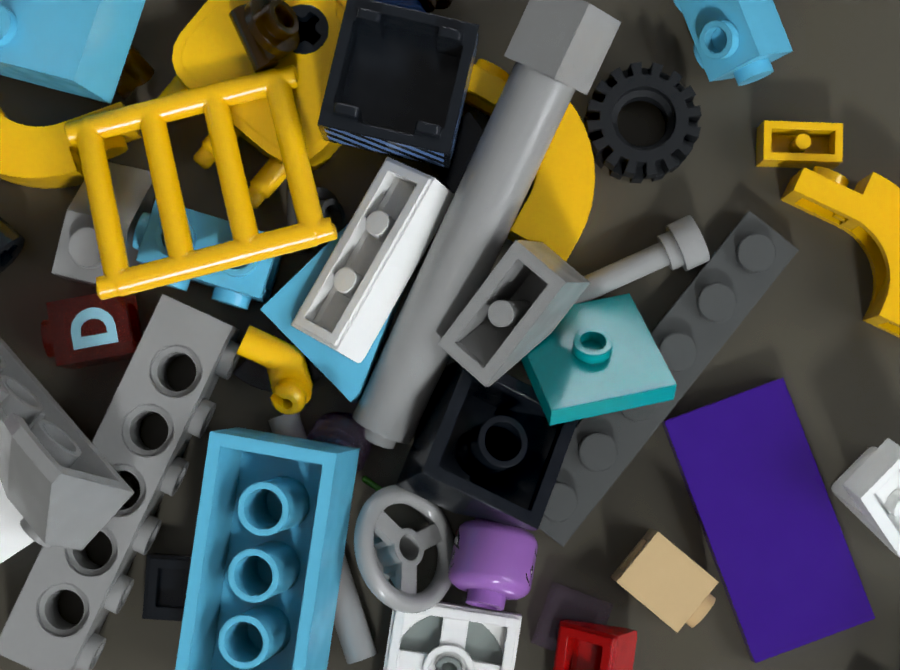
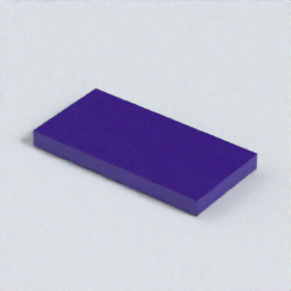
M783 377L662 422L751 661L758 663L875 619Z

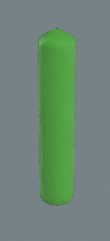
M367 476L362 477V481L374 490L378 491L382 488Z

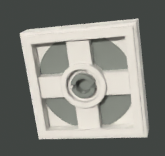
M442 601L420 613H403L392 609L383 670H514L522 614L487 610Z

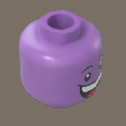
M479 518L466 521L458 527L455 534L448 578L456 588L467 592L466 604L481 609L503 611L506 600L521 599L530 592L538 542L532 533L522 528Z

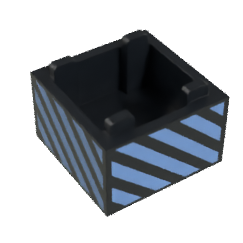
M347 0L317 124L323 139L329 142L449 169L478 48L479 24L373 0Z

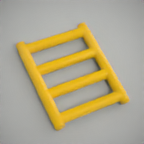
M294 65L264 70L85 116L82 119L65 123L64 130L72 146L78 145L103 275L96 277V292L100 300L127 296L316 247L319 244L334 241L338 238L337 228L332 223L331 218L323 217L292 89L298 88L297 81L299 78L298 71ZM267 97L298 224L259 233L230 106ZM204 113L233 240L194 250L167 123ZM141 130L168 257L129 267L103 139Z

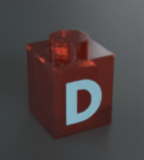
M96 293L46 303L49 319L41 322V336L47 356L49 358L55 357L57 367L73 370L132 359L142 338L136 295L130 294L100 300Z

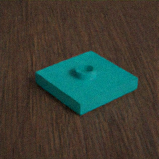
M630 293L574 304L554 331L521 359L550 426L674 400L677 383Z

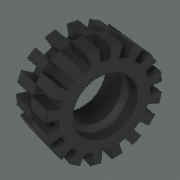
M642 62L630 63L627 70L622 71L619 67L610 72L608 79L605 81L601 80L595 88L586 108L583 124L588 134L592 151L596 156L594 162L600 169L603 166L612 171L610 176L618 180L622 176L631 178L630 183L641 184L644 179H651L654 182L662 179L665 174L675 171L692 151L701 127H698V120L702 116L700 105L694 106L693 99L696 93L691 85L685 89L679 83L683 76L675 70L669 76L661 72L664 65L652 63L650 68H642ZM634 101H646L655 105L661 111L665 120L663 137L655 144L643 147L627 142L620 134L617 125L618 113L625 105Z

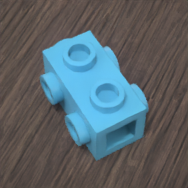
M673 0L677 8L683 13L694 41L693 51L695 58L705 70L709 82L735 78L738 86L750 84L773 73L774 69L771 62L793 51L773 0Z
M156 199L151 213L143 212L140 216L133 236V248L139 250L136 261L141 264L168 257ZM185 208L194 250L233 240L229 221ZM283 255L165 286L187 292L190 281L214 288L212 300L248 310L251 300L264 304L269 301Z

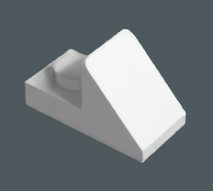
M887 438L878 448L874 446L868 448L833 483L831 489L835 496L900 558V446Z

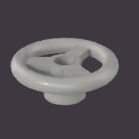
M396 484L376 491L362 506L354 530L356 562L367 587L383 604L403 613L426 611L438 604L446 595L451 586L448 571L454 545V535L442 509L438 505ZM399 503L411 506L425 518L428 525L417 531L410 528L402 529L384 510L393 504ZM436 545L437 567L435 575L430 584L423 591L417 593V565L423 558L424 550ZM389 579H391V581L393 582L394 586L391 585V583L388 581Z

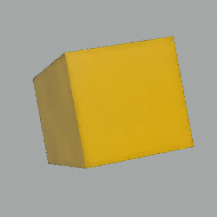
M764 120L757 127L756 167H805L813 169L814 166L834 169L843 162V123Z

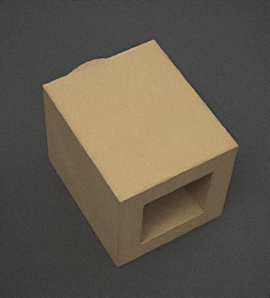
M651 528L610 576L677 633L685 623L693 628L707 615L716 601V598L710 593L719 583L660 532Z

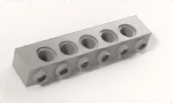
M162 294L92 441L93 445L118 474L128 471L137 478L140 484L139 498L129 508L122 506L100 530L110 539L112 544L111 557L104 566L93 563L88 558L85 548L77 550L55 545L51 548L42 546L0 634V655L32 670H92L107 640V638L99 635L109 611L114 614L119 613L133 587L134 579L127 576L130 566L137 552L142 555L147 554L159 532L162 520L154 517L162 498L164 494L174 496L186 475L189 461L182 459L192 435L201 438L211 422L216 409V403L209 399L219 377L228 380L241 356L236 354L240 344L236 341L241 330ZM189 356L196 367L195 379L188 388L176 391L169 385L167 380L168 366L177 357ZM158 413L167 422L168 436L159 448L153 450L142 442L140 426L148 415ZM64 590L75 592L83 602L84 613L78 624L67 622L59 614L58 599Z

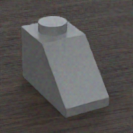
M108 162L129 267L138 265L136 258L139 250L133 248V236L136 225L143 212H151L155 196L151 174L147 170ZM84 180L66 211L51 273L70 282L96 287V277L102 276L103 270Z
M515 240L439 341L438 345L481 384L489 387L554 331L591 282L543 242Z

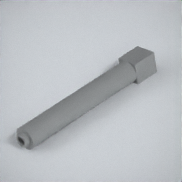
M529 0L504 54L505 57L515 61L513 69L353 413V419L362 426L359 434L369 442L387 449H393L396 442L403 444L411 442L451 357L438 345L439 341L489 276L575 90L588 95L621 24L619 20L583 0Z

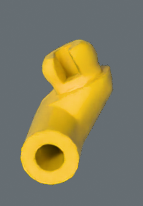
M249 325L236 354L266 367L273 393L270 399L277 411L286 415H294L300 412L305 404L310 401L313 390V383L305 355L295 345Z

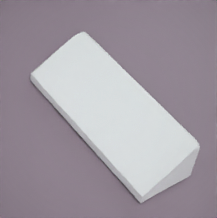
M386 157L293 319L291 326L352 361L361 363L440 227L454 194L436 178Z

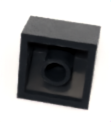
M456 362L446 368L440 378L396 485L453 513L530 531L538 530L578 420L550 426L532 386L505 373L494 384L485 387Z

